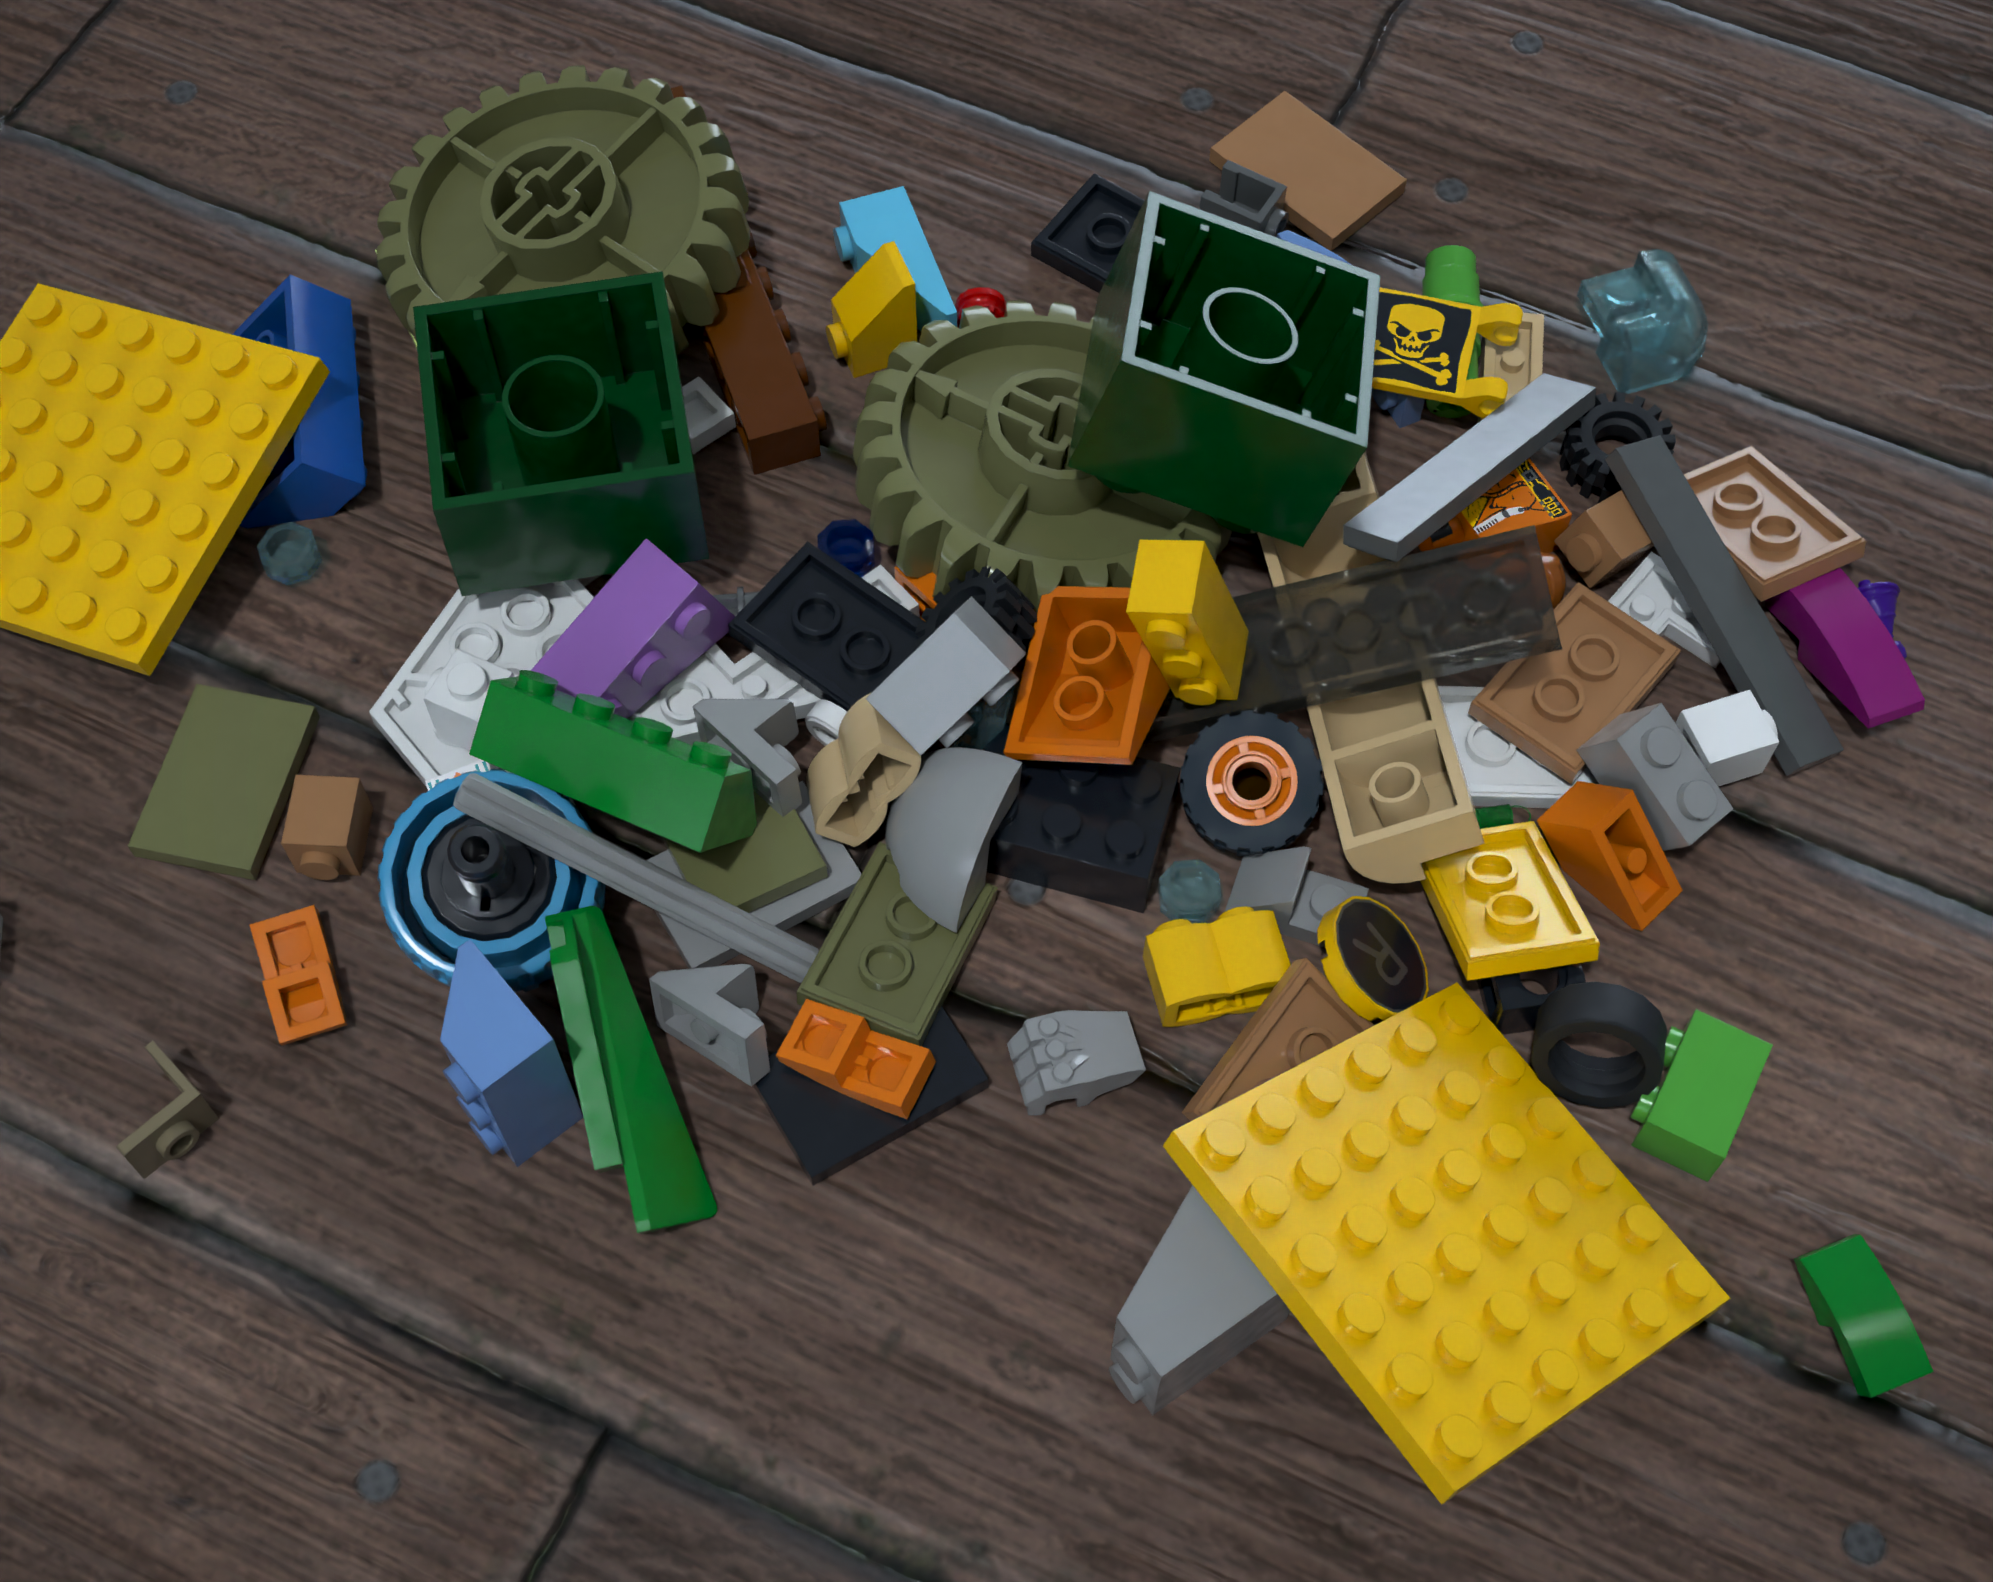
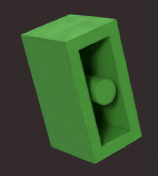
M1697 1009L1683 1031L1671 1026L1666 1037L1665 1069L1661 1082L1649 1095L1642 1094L1631 1112L1630 1118L1641 1123L1631 1146L1708 1182L1726 1158L1773 1044Z

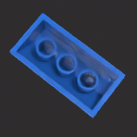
M289 275L232 335L319 357L330 373L239 525L245 528L333 516L351 498L361 493L367 479V468L363 461L362 433L364 425L359 409L358 388L360 375L356 371L354 345L356 329L353 326L351 299Z

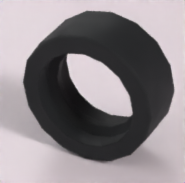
M1596 981L1570 984L1550 994L1538 1009L1531 1063L1539 1080L1555 1094L1577 1104L1600 1108L1626 1106L1638 1101L1642 1094L1649 1095L1661 1082L1667 1027L1657 1007L1642 994L1624 986ZM1585 1032L1610 1034L1628 1042L1636 1051L1625 1056L1611 1058L1589 1056L1572 1049L1562 1039L1572 1034Z

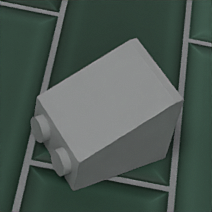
M1193 1185L1116 1318L1110 1356L1114 1364L1109 1367V1372L1127 1400L1134 1404L1141 1399L1152 1416L1285 1321L1290 1311Z

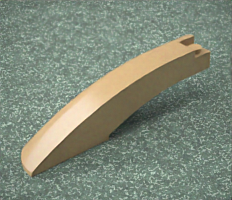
M1364 452L1304 547L1257 532L1261 542L1293 654L1346 859L1354 870L1369 879L1392 884L1411 883L1426 879L1422 866L1423 862L1485 843L1400 562L1395 563L1343 544V525L1380 498L1366 452Z

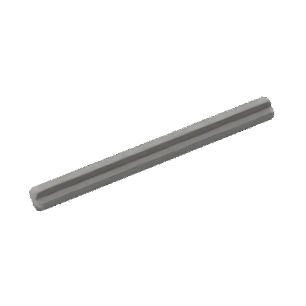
M470 773L463 780L455 795L453 805L459 811L799 983H802L819 952L818 948L476 773Z

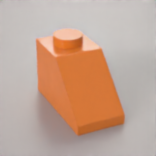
M1577 781L1537 819L1562 870L1632 929L1643 931L1683 891L1632 789Z

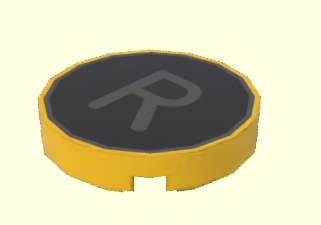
M1352 896L1323 914L1317 929L1318 944L1325 940V948L1328 956L1321 959L1325 975L1339 998L1357 1015L1369 1021L1377 1018L1386 1020L1426 999L1429 991L1428 973L1420 947L1406 924L1390 908L1370 897Z

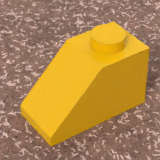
M895 241L883 244L831 299L833 324L826 326L827 339L836 359L845 358L853 378L887 368L889 355L900 343L917 342L915 282Z

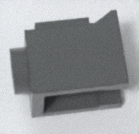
M1227 160L1222 167L1219 195L1206 189L1201 196L1200 209L1277 237V233L1285 231L1289 219V213L1284 211L1287 186Z

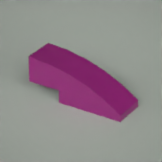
M1837 568L1766 600V608L1799 639L1797 659L1868 729L1924 710L1925 699L1892 636L1870 603L1841 568Z

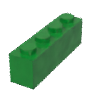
M521 670L516 677L490 681L469 755L700 853L753 835L757 819L752 772L748 768L731 762L732 753L707 742L695 741L693 745H689L672 738L673 729L653 719L636 717L634 721L614 714L615 705L606 699L590 694L580 693L573 697L556 690L557 680L542 673Z

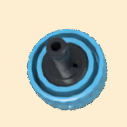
M491 769L487 772H477L475 770L462 773L460 776L452 779H444L436 783L426 793H421L412 801V805L399 815L394 822V829L391 835L386 837L382 848L383 859L378 865L377 876L380 884L379 901L386 923L395 941L406 956L427 975L448 987L451 986L458 947L471 939L514 992L521 990L528 992L539 987V984L547 980H554L549 950L552 949L545 916L588 906H596L603 913L606 885L459 811L453 805L455 795L463 780L470 773H476L589 832H593L578 808L570 800L562 797L559 792L516 774L507 773L505 770Z

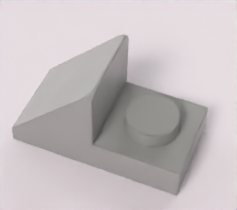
M702 699L692 706L700 740L730 751L732 753L731 762L750 769L752 772L753 790L776 812L784 817L793 809L803 804L798 781L801 770L795 758L784 747L795 739L799 732L794 703L791 700Z
M1305 846L1264 854L1243 856L1225 911L1242 906L1251 907L1254 911H1274L1281 934L1325 948V940L1318 944L1317 929L1323 914L1352 896L1367 897L1369 888L1307 870L1312 848Z
M735 964L659 971L649 978L656 1023L659 1028L751 1087L770 1072L766 1042L767 1031L764 1023L756 1015L759 1010V1001L753 966L749 964Z

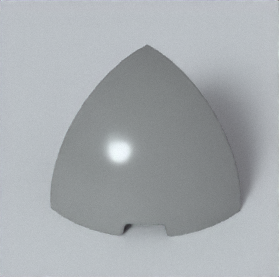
M963 747L936 749L921 755V766L917 777L904 793L890 802L885 833L886 849H890L893 861L899 872L900 886L903 891L929 918L955 933L959 930L985 886L990 840L1019 794L1022 762L989 751Z

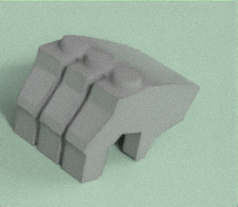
M1066 1010L1030 1018L1024 1021L1023 1027L1007 1043L1028 1115H1043L1046 1105L1059 1100L1075 1098L1077 1107L1088 1105L1099 1095L1133 1083L1146 1071L1127 1011Z

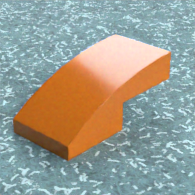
M315 905L250 924L265 978L262 984L279 1044L283 1046L346 1026L347 1020L335 968L319 910Z
M809 999L805 1000L776 1054L779 1062L812 1080L862 1103L904 1119H908L936 1063L930 1049L872 1031L864 1017Z

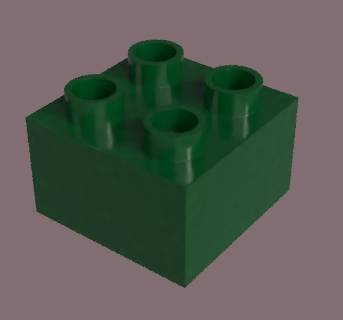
M1149 191L1097 297L1067 466L1094 475L1101 483L1115 491L1126 494L1144 492L1205 513L1231 531L1243 534L1260 532L1304 547L1367 449L1381 275Z
M663 271L413 307L433 512L462 596L613 574L620 569L646 538L676 564L710 559Z

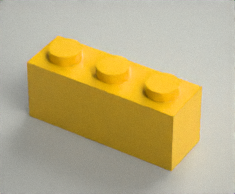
M1139 539L1126 613L1174 696L1195 705H1211L1216 702V699L1237 700L1249 631L1205 541Z

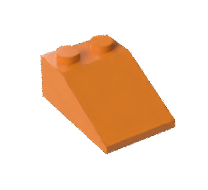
M1057 586L1051 593L1041 596L1037 611V622L1034 624L1035 632L1030 641L1005 744V756L1016 760L1133 764L1170 687L1126 613L1130 587Z

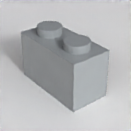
M971 596L895 669L866 700L920 755L937 740L948 748L975 722L967 713L968 710L981 698L990 706L994 705L1019 680L1011 670L1024 657L1026 652Z
M1662 703L1618 715L1576 750L1599 784L1632 789L1663 851L1690 846L1733 810V807Z

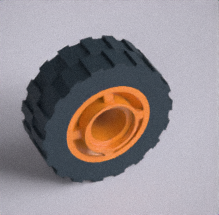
M1254 710L1241 711L1239 715L1230 717L1227 714L1218 718L1217 723L1211 727L1206 726L1198 733V738L1193 744H1190L1181 767L1180 795L1188 820H1191L1195 826V831L1203 839L1206 838L1214 844L1213 847L1224 852L1225 850L1235 852L1237 856L1264 854L1282 847L1286 848L1295 842L1296 838L1304 833L1311 824L1323 795V768L1320 758L1317 759L1314 753L1315 746L1309 737L1305 739L1300 734L1298 726L1291 721L1286 723L1278 719L1277 714L1270 712L1256 714L1253 713ZM1246 768H1254L1263 772L1269 781V791L1267 794L1257 800H1247L1240 797L1232 784L1234 776L1239 771Z

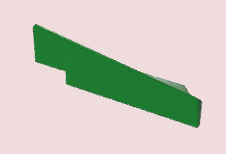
M588 906L545 916L552 949L549 950L551 967L594 1170L602 1173L624 1167L638 1234H645L713 1217L717 1213L716 1202L601 909L596 906Z

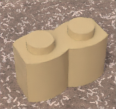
M871 693L859 699L847 711L839 727L838 739L830 742L820 750L812 760L806 776L816 834L853 847L865 842L878 830L886 816L888 802L896 799L906 791L917 777L921 766V755L866 700Z

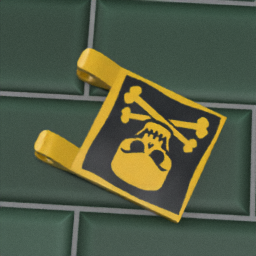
M1380 287L1372 388L1459 405L1484 419L1504 404L1508 384L1504 379L1492 376L1466 380L1476 332L1497 345L1511 346L1517 340L1523 316L1522 309L1518 305L1511 303L1481 307Z

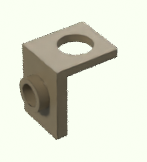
M153 1040L145 1046V1049L182 1094L116 1146L143 1179L147 1178L166 1161L178 1159L189 1152L197 1143L200 1134L219 1119L199 1091Z

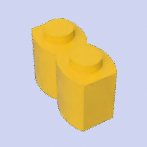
M1247 906L1227 910L1212 923H1191L1187 919H1175L1159 925L1152 934L1146 936L1142 956L1163 1027L1197 1024L1225 1014L1256 1012L1291 965L1274 911H1254L1253 908Z

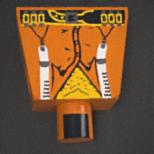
M1528 458L1418 545V547L1427 557H1432L1449 548H1453L1468 570L1479 573L1502 566L1511 556L1521 551L1550 553L1560 549L1554 540L1568 528L1572 513L1531 459Z

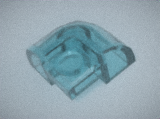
M1659 249L1639 251L1634 267L1581 281L1577 296L1601 338L1596 354L1617 392L1630 394L1673 382L1689 374L1693 365L1705 352L1708 321L1704 305L1681 265L1671 252Z

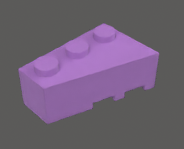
M646 538L530 671L554 678L558 681L556 690L573 697L582 693L606 699L615 705L614 714L628 719L729 632L728 624L735 616Z

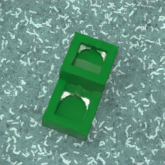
M1853 1234L1794 1258L1818 1324L1833 1328L1858 1395L1872 1398L1934 1372L1899 1295L1878 1259L1860 1234Z

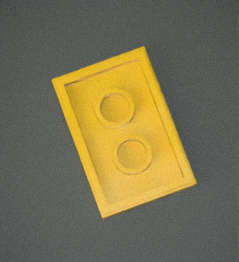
M1534 821L1482 828L1481 833L1485 844L1422 863L1426 879L1420 880L1467 981L1598 960L1600 942Z

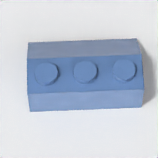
M471 939L460 945L457 951L440 1037L451 1065L442 1072L457 1092L456 1100L471 1121L468 1123L481 1143L492 1155L503 1149L518 1167L581 1120L583 1114L553 1038Z

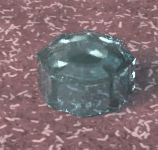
M294 522L269 528L257 545L259 556L268 578L286 585L311 579L323 561L312 529Z
M1200 859L1174 861L1159 878L1158 897L1160 912L1171 920L1187 919L1191 923H1206L1220 908L1222 894L1219 874Z

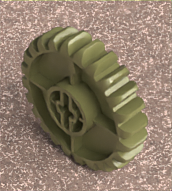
M584 65L569 66L562 70L558 83L552 84L546 83L543 73L535 71L524 74L520 78L519 92L508 95L501 86L494 85L480 93L479 98L483 107L480 110L471 113L463 107H457L443 116V121L449 131L443 138L428 134L417 140L411 147V150L420 167L404 166L393 174L389 187L396 201L388 202L379 211L377 225L384 240L376 248L377 265L387 282L385 286L389 302L403 327L412 333L415 340L414 306L663 271L676 352L679 355L689 347L682 327L687 322L697 326L713 323L720 314L713 292L725 293L736 287L741 276V270L736 257L746 251L749 246L751 231L745 216L749 207V197L740 168L735 162L725 133L717 124L708 123L704 109L691 97L674 98L669 84L656 77L643 79L634 87L629 70L613 67L604 70L597 82H591Z
M1023 300L1007 301L1004 317L996 318L986 307L975 305L962 309L959 328L948 320H933L924 325L921 330L920 342L900 343L889 355L887 370L877 372L870 381L866 390L864 408L857 420L853 447V457L857 465L855 479L856 494L859 503L871 510L869 527L876 541L888 546L899 545L896 566L906 576L919 578L931 572L936 575L932 597H935L939 592L945 596L951 590L948 583L955 578L964 582L966 572L972 569L980 573L982 567H987V569L991 567L988 575L989 578L994 570L998 568L1035 606L1033 610L1037 613L1041 596L1051 593L1057 586L1131 588L1139 539L1205 541L1214 561H1216L1217 555L1227 546L1232 531L1220 525L1210 515L1144 492L1126 494L1115 491L1101 483L1094 475L1067 466L1094 316L1089 323L1079 321L1076 317L1075 308L1071 304L1061 302L1051 304L1048 316L1036 315L1031 304Z

